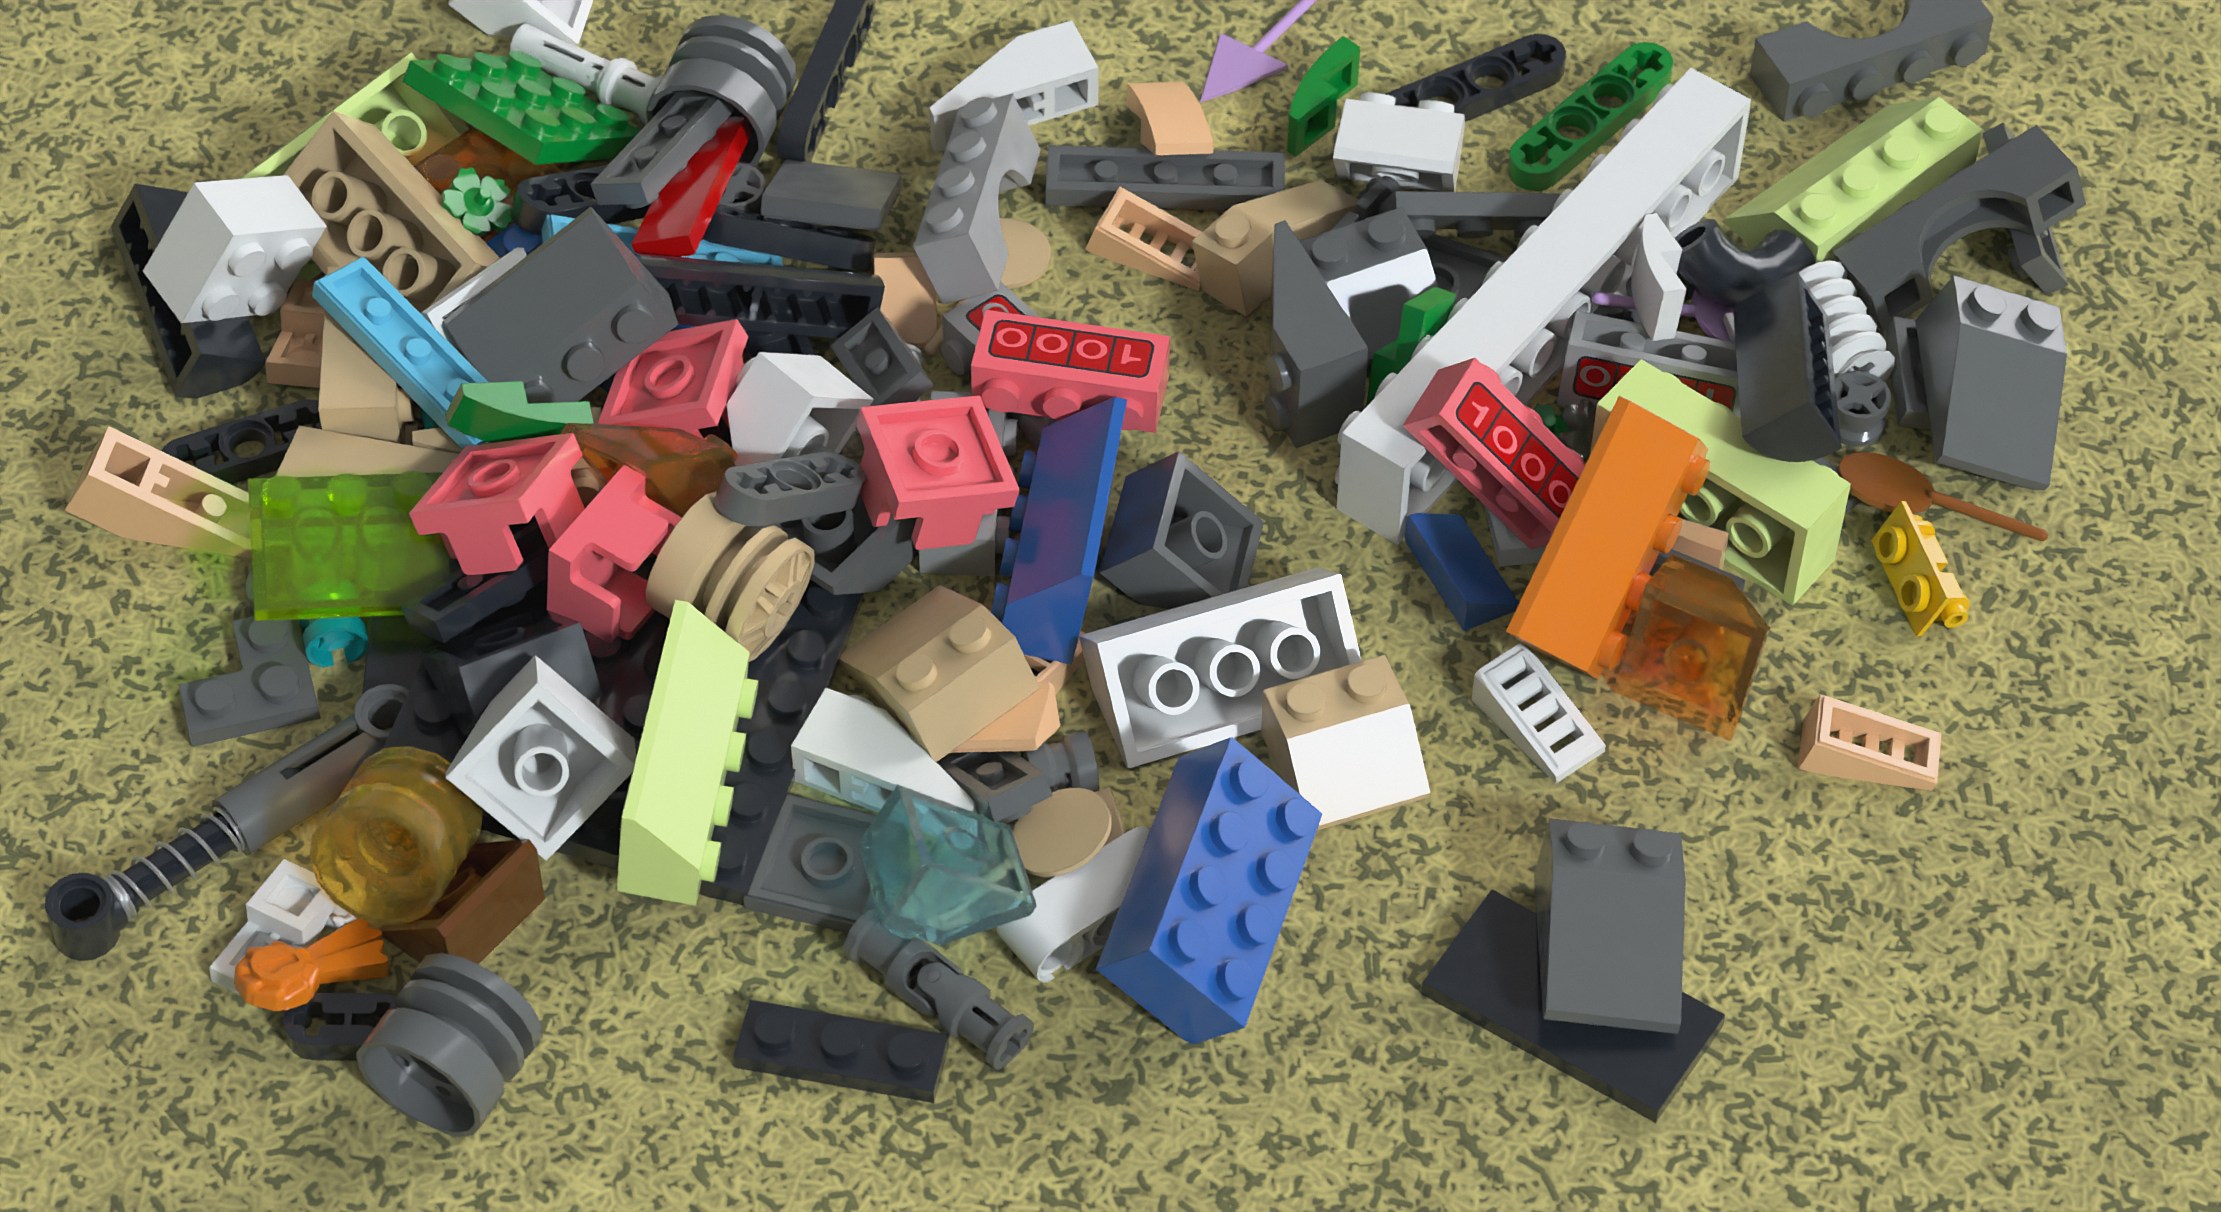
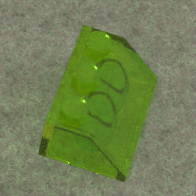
M408 471L401 474L355 475L346 473L336 476H275L272 478L248 479L249 542L255 621L404 615L401 607L403 603L450 575L449 554L440 533L418 535L409 515V512L443 473Z

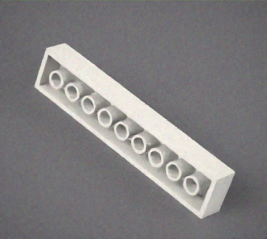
M1692 68L1674 86L1670 84L1664 86L1657 95L1652 109L1641 120L1633 119L1627 125L1619 143L1608 155L1600 154L1595 158L1587 171L1585 179L1573 191L1567 189L1559 196L1551 214L1540 226L1532 225L1522 236L1517 250L1504 263L1498 261L1490 268L1481 288L1470 299L1462 298L1452 309L1447 323L1434 337L1431 335L1425 336L1414 350L1411 361L1398 374L1390 373L1382 381L1372 402L1362 412L1354 411L1348 416L1338 434V443L1341 445L1340 465L1335 475V483L1338 484L1336 509L1398 545L1405 538L1407 516L1415 513H1428L1458 481L1440 461L1402 426L1438 369L1476 358L1480 363L1493 369L1500 377L1501 383L1523 405L1527 406L1563 368L1576 310L1593 314L1599 307V304H1595L1592 301V295L1596 292L1627 296L1626 282L1632 275L1645 215L1657 213L1675 238L1682 231L1696 224L1738 179L1751 99Z

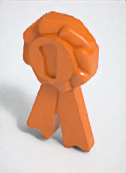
M363 916L307 948H294L281 941H274L269 946L248 948L245 956L235 967V989L243 1000L252 1006L272 1011H281L309 1003L320 984L385 978L388 976L389 959L384 955L383 932L379 929L368 927V921Z

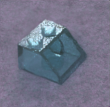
M897 784L858 843L880 923L899 937L906 939L916 937L940 946L1031 916L1037 907L1010 825L999 821L994 823L983 815Z

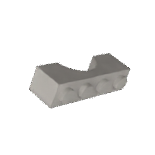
M1013 94L994 99L980 97L968 102L963 107H959L913 246L942 304L998 291L1009 256L1000 224L998 194L1002 191L1030 185L1041 151Z

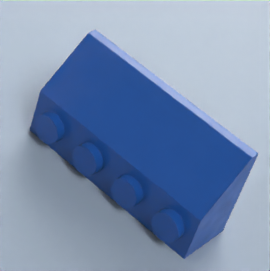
M1113 397L1043 427L1038 451L1025 450L1018 487L1029 489L1028 496L1018 494L1015 506L1012 509L1008 528L1009 531L1020 533L1019 540L1006 539L999 575L1011 577L1009 585L997 582L991 613L1016 637L1024 655L1072 665L1094 578L1127 399Z

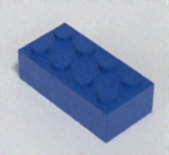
M1232 736L1178 757L1096 970L1186 1042L1197 1044L1245 1028L1323 813Z

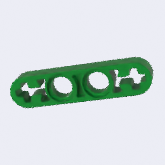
M1650 42L1635 43L1626 48L1514 142L1510 148L1508 163L1510 180L1516 186L1530 191L1546 190L1554 186L1650 105L1662 88L1671 83L1674 61L1671 53L1665 47ZM1636 67H1637V68H1639L1640 70H1644V71H1643L1642 73H1640V74L1636 77V83H1635V85H1634L1633 81H1634V79H1635ZM1611 95L1620 98L1624 105L1618 108H1605L1596 103L1595 99L1600 96ZM1573 126L1583 129L1587 136L1582 139L1572 140L1562 137L1557 131L1563 127ZM1546 155L1545 166L1538 163ZM1525 160H1526L1527 162H1529V163H1532V165H1531V166L1526 165V164H1525Z

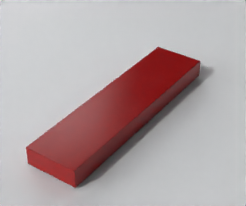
M746 116L727 118L716 130L715 136L705 142L688 160L686 168L675 174L659 192L658 198L651 203L631 243L634 253L674 257L695 254L751 136Z

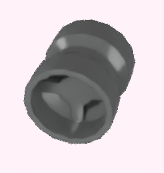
M1086 731L1067 734L1061 743L1048 745L1044 742L1035 751H1020V757L1046 773L1051 792L1066 788H1084L1093 792L1099 791V776L1095 754Z

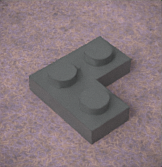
M295 607L232 621L243 670L179 684L192 747L321 719Z

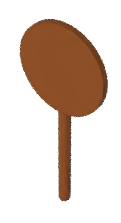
M1858 452L1845 456L1838 466V476L1851 483L1849 492L1859 500L1878 509L1893 512L1901 501H1906L1911 513L1916 514L1926 511L1934 503L2032 539L2045 541L2048 538V532L2044 529L1935 491L1931 482L1921 472L1896 458L1878 453Z

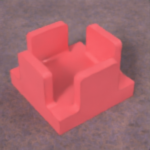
M738 319L669 331L618 370L596 426L607 445L628 441L636 454H644L654 470L659 474L709 466L713 452L698 429L718 426L720 417L723 418L730 429L726 404L737 388L736 379L744 366L742 354L748 339V335Z
M980 395L860 408L856 426L864 444V454L860 466L866 475L860 495L873 527L887 526L890 514H892L894 520L917 517L911 536L917 550L967 545L975 541L983 515L994 514L996 509L1015 506L1020 489Z
M574 433L466 446L409 512V515L418 535L440 533L450 558L458 559L462 571L466 575L515 571L523 562V557L509 525L528 523L535 515L547 546L551 548L585 509L571 477V469L583 454Z
M626 465L621 467L552 545L548 556L547 610L581 622L583 629L608 643H611L617 635L625 640L632 639L656 611L646 604L645 591L648 581L631 571H635L650 553L659 555L671 532L682 519L677 514L650 500L645 495L646 477Z

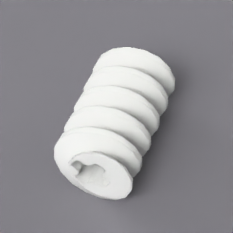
M1831 260L1818 262L1804 268L1799 274L1829 318L1835 379L1843 373L1864 371L1876 375L1885 382L1894 369V356L1890 351H1886V342L1880 333L1876 332L1874 320L1869 315H1866L1867 307L1859 297H1856L1857 290L1853 283L1847 280L1845 268L1841 263Z

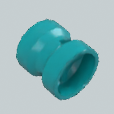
M342 579L320 580L306 586L298 593L295 604L300 625L305 628L302 638L306 657L313 665L322 668L334 666L332 650L344 648L347 663L359 661L367 653L368 636L365 623L359 618L362 612L357 588L351 582Z

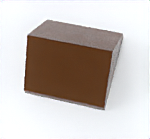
M530 839L468 844L379 929L383 932L382 937L419 963L423 961L426 955L446 953L464 957L479 964L545 900L537 848Z

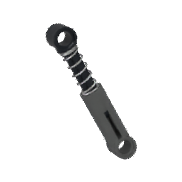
M395 684L378 685L368 689L359 697L354 707V714L212 801V815L205 813L201 815L199 825L191 830L186 828L178 829L176 839L168 844L163 842L155 843L154 853L146 858L134 856L131 867L125 871L112 870L109 872V875L105 874L104 877L90 873H73L60 878L51 886L45 897V911L58 950L67 958L78 961L94 960L106 955L115 947L120 937V931L129 926V921L132 918H136L139 907L145 904L147 908H151L150 900L166 890L174 894L173 886L189 876L197 880L195 872L211 862L219 866L220 861L218 858L231 850L237 853L242 851L246 856L250 855L367 782L391 730L384 729L393 727L409 690ZM92 916L84 921H76L82 917Z

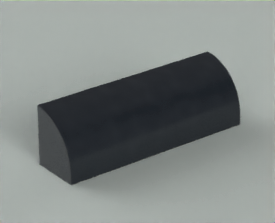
M135 183L111 224V229L175 397L201 398L247 383L266 364L248 316L225 318L218 321L207 320L181 323L143 272L188 192Z
M641 253L634 254L669 293L679 325L702 326L738 319L743 329L748 331L840 338L876 307L881 309L885 289L882 278L879 275Z
M1797 271L1733 305L1742 437L1752 448L1761 454L1787 462L1816 460L1842 448L1829 318Z

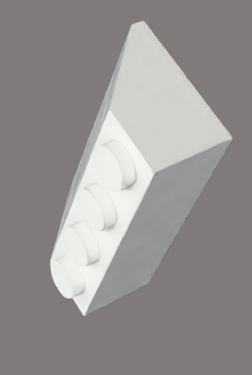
M1320 567L1079 635L1092 691L1128 769L1204 747L1231 736L1234 738L1261 730L1264 689L1361 662L1341 574Z

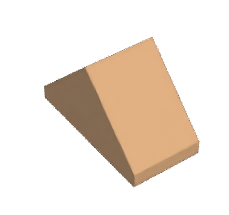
M916 252L876 253L874 257L875 275H879L885 285L880 310L892 322L905 343L914 345L917 348H925L937 331V295L934 286Z

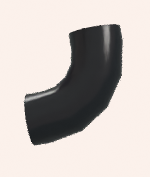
M1715 219L1700 221L1675 237V240L1682 248L1677 272L1702 297L1729 308H1733L1734 304L1797 271L1799 273L1804 268L1816 264L1809 247L1796 235L1785 230L1769 232L1759 244L1749 249L1735 245L1725 235Z

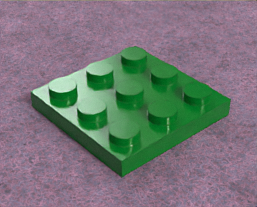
M510 51L508 56L474 53L471 58H456L446 54H439L436 59L410 60L402 81L535 165L615 158L640 132L639 129L628 123L630 117L625 112L609 105L596 104L584 96L586 90L581 85L568 79L552 77L541 70L542 63L538 59L519 51Z

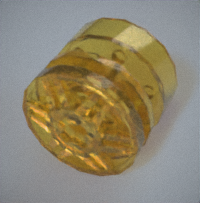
M411 746L384 748L363 761L311 838L309 859L316 880L336 905L358 919L383 926L409 924L429 914L479 838L483 816L481 806L446 778V771L451 765L450 762L436 753Z

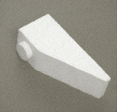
M1073 21L1041 28L1017 36L930 107L931 147L934 152L945 151L959 107H963L976 98L989 97L994 99L1013 94L1028 125L1097 106L1099 67Z
M825 688L791 745L793 769L796 770L795 782L891 818L909 822L910 825L972 847L977 838L976 802L885 709L875 706L864 697L858 695L847 696Z

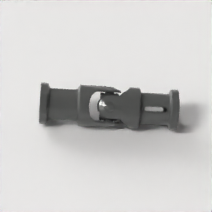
M877 907L873 910H868L850 929L847 939L843 944V954L854 963L859 961L865 962L885 978V986L919 1012L932 1018L938 1015L942 1030L953 1038L963 1036L986 1054V1062L995 1070H1000L1007 1066L1026 1047L1034 1030V1023L1024 1014L1012 1015L990 998V990L980 981L963 975L961 969L925 940L915 939L913 941L893 926L890 915L882 908Z

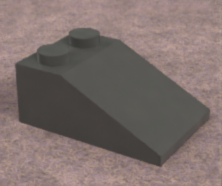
M1286 220L1274 224L1270 302V356L1266 359L1269 374V396L1265 397L1264 406L1268 420L1274 430L1277 432L1285 430L1295 448H1299L1338 434L1343 423L1351 413L1363 411L1368 347Z
M1953 275L1915 320L1935 461L1939 464L2031 490H2046L2050 486L2067 359L2060 308L2043 301L2034 300Z
M1549 818L1534 872L1543 1019L1678 1034L1681 1025L1686 888L1681 833Z

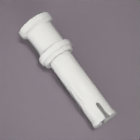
M530 24L522 25L517 30L511 42V51H519L535 57L542 63L541 69L559 78L573 81L583 88L596 93L601 104L617 109L621 107L639 115L641 122L647 125V107L663 76L654 78L638 71L634 62L625 58L609 61L574 44L536 29L535 26Z

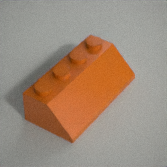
M1618 396L1506 632L1528 648L1596 680L1604 668L1612 670L1619 661L1626 645L1627 635L1621 632L1631 611L1640 612L1652 592L1655 577L1649 575L1659 553H1669L1679 536L1683 520L1677 517L1685 498L1687 494L1695 496L1700 491L1708 475L1710 461L1705 459L1708 448L1694 435L1634 402Z

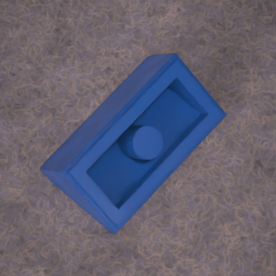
M1415 513L1407 516L1405 542L1463 631L1516 611L1519 605L1518 600L1461 515Z

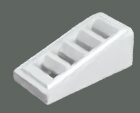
M1523 643L1514 646L1481 667L1475 673L1472 701L1555 784L1605 752V743L1540 660ZM1532 697L1537 701L1523 711L1518 707ZM1552 716L1557 720L1540 732H1537L1534 728ZM1568 734H1571L1576 739L1555 754L1550 748L1551 745Z

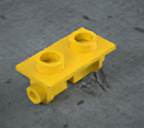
M1901 501L1871 539L1876 556L1886 571L1898 597L1899 605L1904 610L1916 637L1923 636L1931 624L1937 621H1943L1947 628L1958 627L1964 624L1969 617L1967 611L1970 607V602L1967 596L1962 593L1953 573L1942 572L1948 562L1935 537L1933 525L1928 521H1923L1921 516L1912 515L1907 502Z

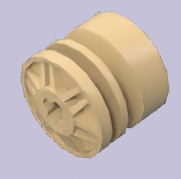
M715 491L706 494L688 510L661 548L650 572L645 591L646 604L671 619L675 600L689 602L749 651L750 662L755 660L771 645L799 605L814 567V550L797 538L788 540V534L775 525L765 527L759 531V527L742 525L728 519L714 505V498L717 493Z

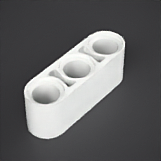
M1141 826L1126 832L1102 847L1097 855L1088 863L1070 873L1055 876L1020 898L1002 915L997 926L998 935L1038 981H1051L1055 978L1051 973L1058 968L1064 966L1068 970L1105 946V939L1109 937L1150 828Z

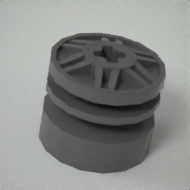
M727 15L701 17L689 24L684 31L668 64V68L647 107L648 122L677 92L701 91L714 94L732 104L734 111L728 118L746 116L751 136L738 163L755 166L766 149L777 125L776 121L782 113L796 83L795 62L786 46L768 30L746 19Z
M446 953L426 955L410 977V981L406 983L395 998L397 1008L386 1011L357 1051L358 1066L369 1085L388 1104L402 1114L447 1135L455 1137L473 1136L483 1125L504 1094L503 1081L514 1078L524 1065V1059L532 1053L542 1039L541 1022L531 1005L514 987L489 969L464 957Z

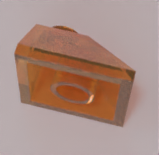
M567 423L560 432L561 434L574 433L583 454L581 457L605 484L614 477L623 465H626L646 477L645 495L650 500L682 518L706 494L718 491L725 471L728 468L736 467L735 462L739 458L735 450L717 436L708 434L705 439H702L679 428Z
M1671 554L1646 583L1613 692L1732 741L1737 732L1770 627L1732 578Z

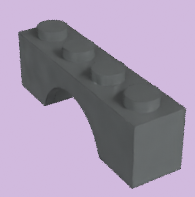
M1906 0L1902 22L1897 27L1879 36L1860 39L1836 36L1806 21L1757 37L1755 39L1749 76L1783 122L1803 115L1805 117H1815L1826 111L1830 106L1854 98L1866 100L1874 96L1881 89L1905 81L1907 83L1919 82L1930 73L1955 64L1967 66L1974 63L1982 55L1986 54L1994 16L1981 0Z
M2036 124L2019 136L2005 141L1998 149L1966 169L1957 171L1947 181L1915 201L1904 204L1897 212L1867 231L1853 236L1846 244L1833 251L1835 261L1841 263L1845 268L1847 280H1850L1857 290L1856 297H1859L1867 307L1866 314L1874 320L1875 324L1883 332L1887 329L1894 316L1906 318L1933 300L1931 275L1934 265L1941 254L1958 239L1975 231L1996 227L2013 228L2037 236L2085 206L2086 201L2077 166Z

